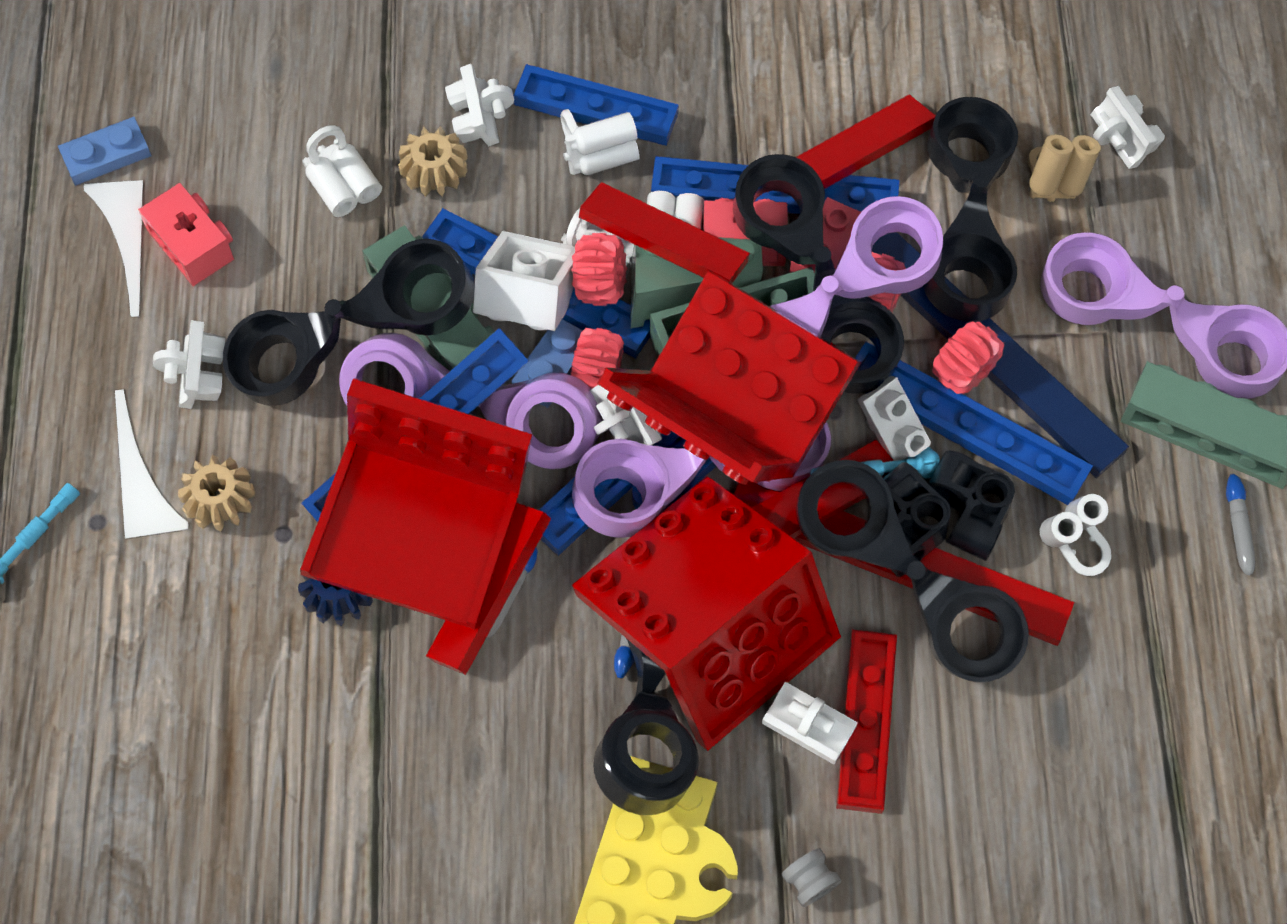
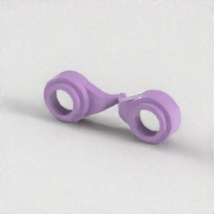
M898 196L875 201L866 207L855 220L850 240L833 276L824 277L817 289L808 295L771 305L770 307L821 337L834 295L856 299L884 292L892 294L907 293L920 288L934 276L941 261L943 233L937 217L923 203L911 198ZM892 232L908 234L919 244L921 248L920 258L914 265L905 270L894 271L885 269L875 261L871 253L872 247L878 238Z
M1096 233L1073 234L1060 240L1049 253L1041 275V292L1048 306L1067 321L1081 325H1095L1110 319H1141L1169 306L1174 331L1183 346L1195 358L1197 369L1202 378L1207 383L1215 386L1219 391L1236 398L1249 399L1266 394L1276 386L1287 369V328L1275 315L1265 309L1252 305L1218 306L1188 302L1184 299V291L1181 287L1174 285L1163 290L1154 285L1131 260L1127 251L1119 243L1104 235ZM1073 271L1092 273L1102 281L1107 295L1096 302L1076 300L1063 287L1062 278ZM1232 342L1248 346L1256 353L1260 360V372L1246 376L1232 373L1220 362L1217 348L1225 343Z
M382 333L365 340L347 355L341 367L339 385L343 400L347 405V393L353 378L362 381V375L368 363L384 361L393 365L401 373L405 382V395L419 399L450 371L430 356L412 338L398 333ZM547 373L531 380L501 386L479 406L487 420L530 434L532 432L529 427V414L534 405L542 402H554L563 406L571 414L574 422V436L568 444L560 447L547 446L539 442L532 434L527 461L546 469L566 468L580 461L583 455L597 441L599 435H597L593 427L602 422L603 419L596 407L598 404L590 392L591 388L582 380L565 373Z
M827 422L794 477L770 480V482L762 481L757 484L771 490L783 491L809 477L812 468L823 466L831 445V434ZM612 439L601 442L590 448L578 464L572 488L574 507L583 522L596 532L616 538L632 537L662 513V510L691 483L706 460L697 457L685 448H665L626 439ZM709 456L719 470L722 471L725 465ZM607 479H623L636 486L642 496L643 503L638 509L630 513L619 514L611 512L600 505L595 497L594 488Z

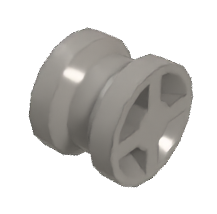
M821 848L805 854L787 867L781 874L786 883L793 884L797 889V900L802 907H806L821 899L842 881L837 872L830 871L826 866V856Z

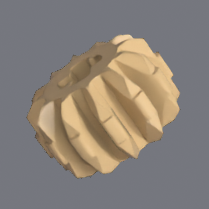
M441 126L435 133H429L423 127L420 137L409 134L407 139L408 145L400 146V163L398 164L400 175L406 178L407 185L411 190L420 187L421 193L425 197L431 190H437L443 197L446 186L457 189L459 178L466 177L467 151L464 145H460L456 133L445 135V131Z
M212 454L209 465L206 466L195 460L194 468L196 473H182V482L185 487L178 490L180 501L185 503L182 509L186 517L190 519L195 518L197 525L202 529H205L213 522L215 529L221 532L224 527V521L229 519L231 523L239 526L240 519L237 513H251L252 506L248 499L255 497V488L252 483H249L251 477L248 470L244 467L238 468L236 461L231 457L220 464L218 457ZM219 491L220 494L215 496L214 492Z

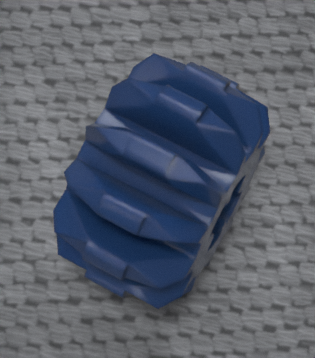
M305 576L303 578L306 581L298 585L300 596L306 598L303 602L305 610L309 613L317 611L318 621L323 624L334 615L336 624L342 626L345 621L344 615L348 613L353 618L359 620L361 612L358 605L371 606L373 602L372 597L344 588L337 591L331 584Z

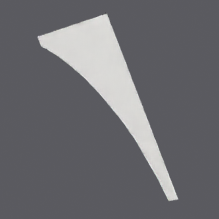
M143 180L84 184V191L95 201L106 216L117 240L125 266L131 317L139 316L142 231V218L138 209L142 207Z
M124 389L115 390L125 539L187 530L188 521L168 504L150 477L134 439Z

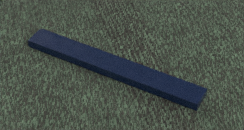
M897 232L887 233L878 238L871 252L881 255L884 253L895 257V260L904 263L906 269L914 265L921 255ZM945 277V282L951 291L959 296L968 298ZM923 286L900 295L947 340L955 335L959 328H963L969 323L951 318L940 312L928 299ZM991 318L977 321L985 327L991 328L1004 343L1002 357L997 361L996 367L989 372L987 377L1067 452L1093 465L1090 473L1096 479L1126 453L1129 446Z

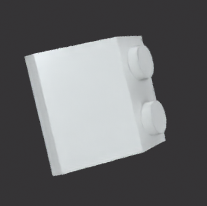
M502 231L476 267L473 313L487 316L494 321H511L525 324L534 330L555 331L567 312L573 290V273L571 269L573 268L572 255L575 253V246Z

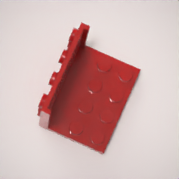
M708 271L651 370L605 368L597 384L609 391L606 398L613 404L627 411H631L633 407L647 415L645 423L648 426L668 436L671 431L686 440L683 445L686 450L704 460H708L709 456L715 458L725 465L722 469L724 474L741 484L747 485L748 481L759 483L794 477L861 362L714 272Z
M353 378L347 393L348 442L300 568V573L302 576L475 629L523 485L532 434Z
M708 476L572 584L579 599L665 671L696 742L707 751L782 688L784 682H790L841 638L812 552Z

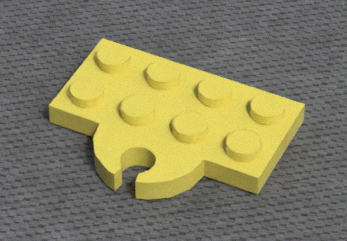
M630 756L632 761L641 770L651 774H664L673 770L666 766ZM696 776L682 799L673 808L656 815L633 814L613 803L574 924H675L676 920L698 921L711 917L726 906L732 898V892L725 888L709 891L699 881L702 872L709 868L721 870L728 879H737L738 866L732 848L719 833L705 826L716 793L717 782Z

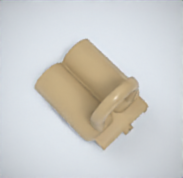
M1062 135L1048 136L1042 147L1032 149L1028 155V165L1032 172L1029 181L1031 188L1029 192L1030 198H1047L1049 202H1054L1056 198L1075 199L1076 196L1080 195L1086 186L1101 150L1099 142L1085 135L1075 137L1072 142Z

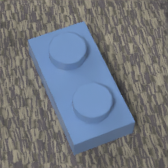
M135 117L58 145L75 186L151 156Z
M563 319L555 331L547 330L527 358L529 362L512 379V384L531 380L547 373L571 375L574 351L583 330ZM542 402L539 404L549 408L552 402Z

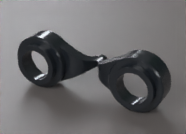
M961 97L943 105L935 116L927 140L928 154L935 167L949 178L951 184L958 192L968 193L969 195L955 220L943 236L940 265L934 276L923 285V288L930 302L940 312L951 318L967 322L983 321L998 314L1007 303L1017 279L1015 259L1003 243L990 218L987 208V191L995 179L999 178L1008 168L1017 146L1018 130L1013 118L1006 110L992 101L978 97ZM956 138L976 140L986 148L989 158L981 162L962 159L953 153L948 142ZM960 270L974 273L982 279L988 293L980 298L968 299L959 296L950 290L944 276L952 271Z
M784 154L767 155L750 163L743 170L737 181L733 200L734 218L743 234L758 245L776 250L792 262L802 265L815 264L813 291L821 284L824 277L833 276L836 269L831 259V251L824 247L825 192L822 181L816 171L801 159ZM770 191L784 192L797 202L800 215L791 224L783 226L770 225L761 220L756 214L753 203L763 193ZM834 295L821 338L831 343L840 334L854 332L860 333L871 340L878 354L877 362L868 369L856 371L844 392L860 394L873 391L885 379L892 376L896 370L904 349L902 327L895 315L887 307L869 297L851 299Z
M418 239L408 242L396 249L371 281L357 295L347 301L329 300L325 304V311L297 313L264 310L253 313L241 320L229 334L223 349V367L226 376L233 386L257 403L268 406L289 403L307 391L317 375L319 365L334 349L339 338L341 318L370 328L403 329L418 335H436L446 332L456 326L466 316L472 305L475 292L472 273L458 253L444 242L434 239ZM434 273L446 274L451 277V294L442 307L428 313L417 312L412 308L411 295L413 288L419 280L426 275ZM276 344H293L296 348L297 359L295 367L289 376L275 383L262 382L259 377L258 366L265 351Z
M838 460L821 466L806 479L799 491L796 502L797 521L803 535L814 547L827 554L847 556L873 565L903 572L910 577L919 609L928 630L931 651L935 659L946 671L968 681L989 682L1007 675L1020 663L1028 645L1029 631L1026 617L1018 603L1008 594L997 588L978 586L928 570L913 555L896 514L890 488L876 470L858 461ZM839 483L850 484L861 490L867 499L869 507L868 518L863 527L856 533L846 536L837 535L827 530L819 520L817 511L818 501L823 491L829 486ZM974 606L982 607L991 612L998 621L1000 628L999 643L995 650L985 658L976 660L967 659L959 654L952 645L950 636L951 625L957 614L966 608Z
M627 639L638 673L636 695L624 713L610 724L601 739L594 755V774L604 795L619 808L638 815H656L670 810L682 799L696 777L699 756L691 734L678 721L669 700L664 696L655 694L656 688L666 675L665 671ZM637 735H650L660 739L668 746L673 755L674 769L664 774H651L641 770L632 761L628 753L627 740Z

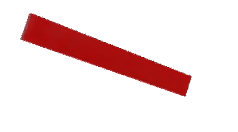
M748 481L747 485L738 483L734 496L752 508L781 491L771 490ZM842 511L822 522V524L832 533L846 536L860 530L866 520ZM803 533L794 538L806 547L913 589L912 580L907 575L897 577L890 569L847 556H834L822 552L814 547ZM934 548L920 561L930 571L978 586L997 588L1005 592L1022 609L1027 620L1030 636L1055 646L1059 645L1075 602L938 548ZM974 606L965 609L998 622L991 612L982 607Z

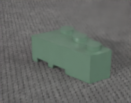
M720 238L750 253L747 265L733 282V285L741 288L761 282L763 273L762 246L748 239ZM634 245L631 262V328L643 326L644 320H649L652 313L690 303L704 278Z

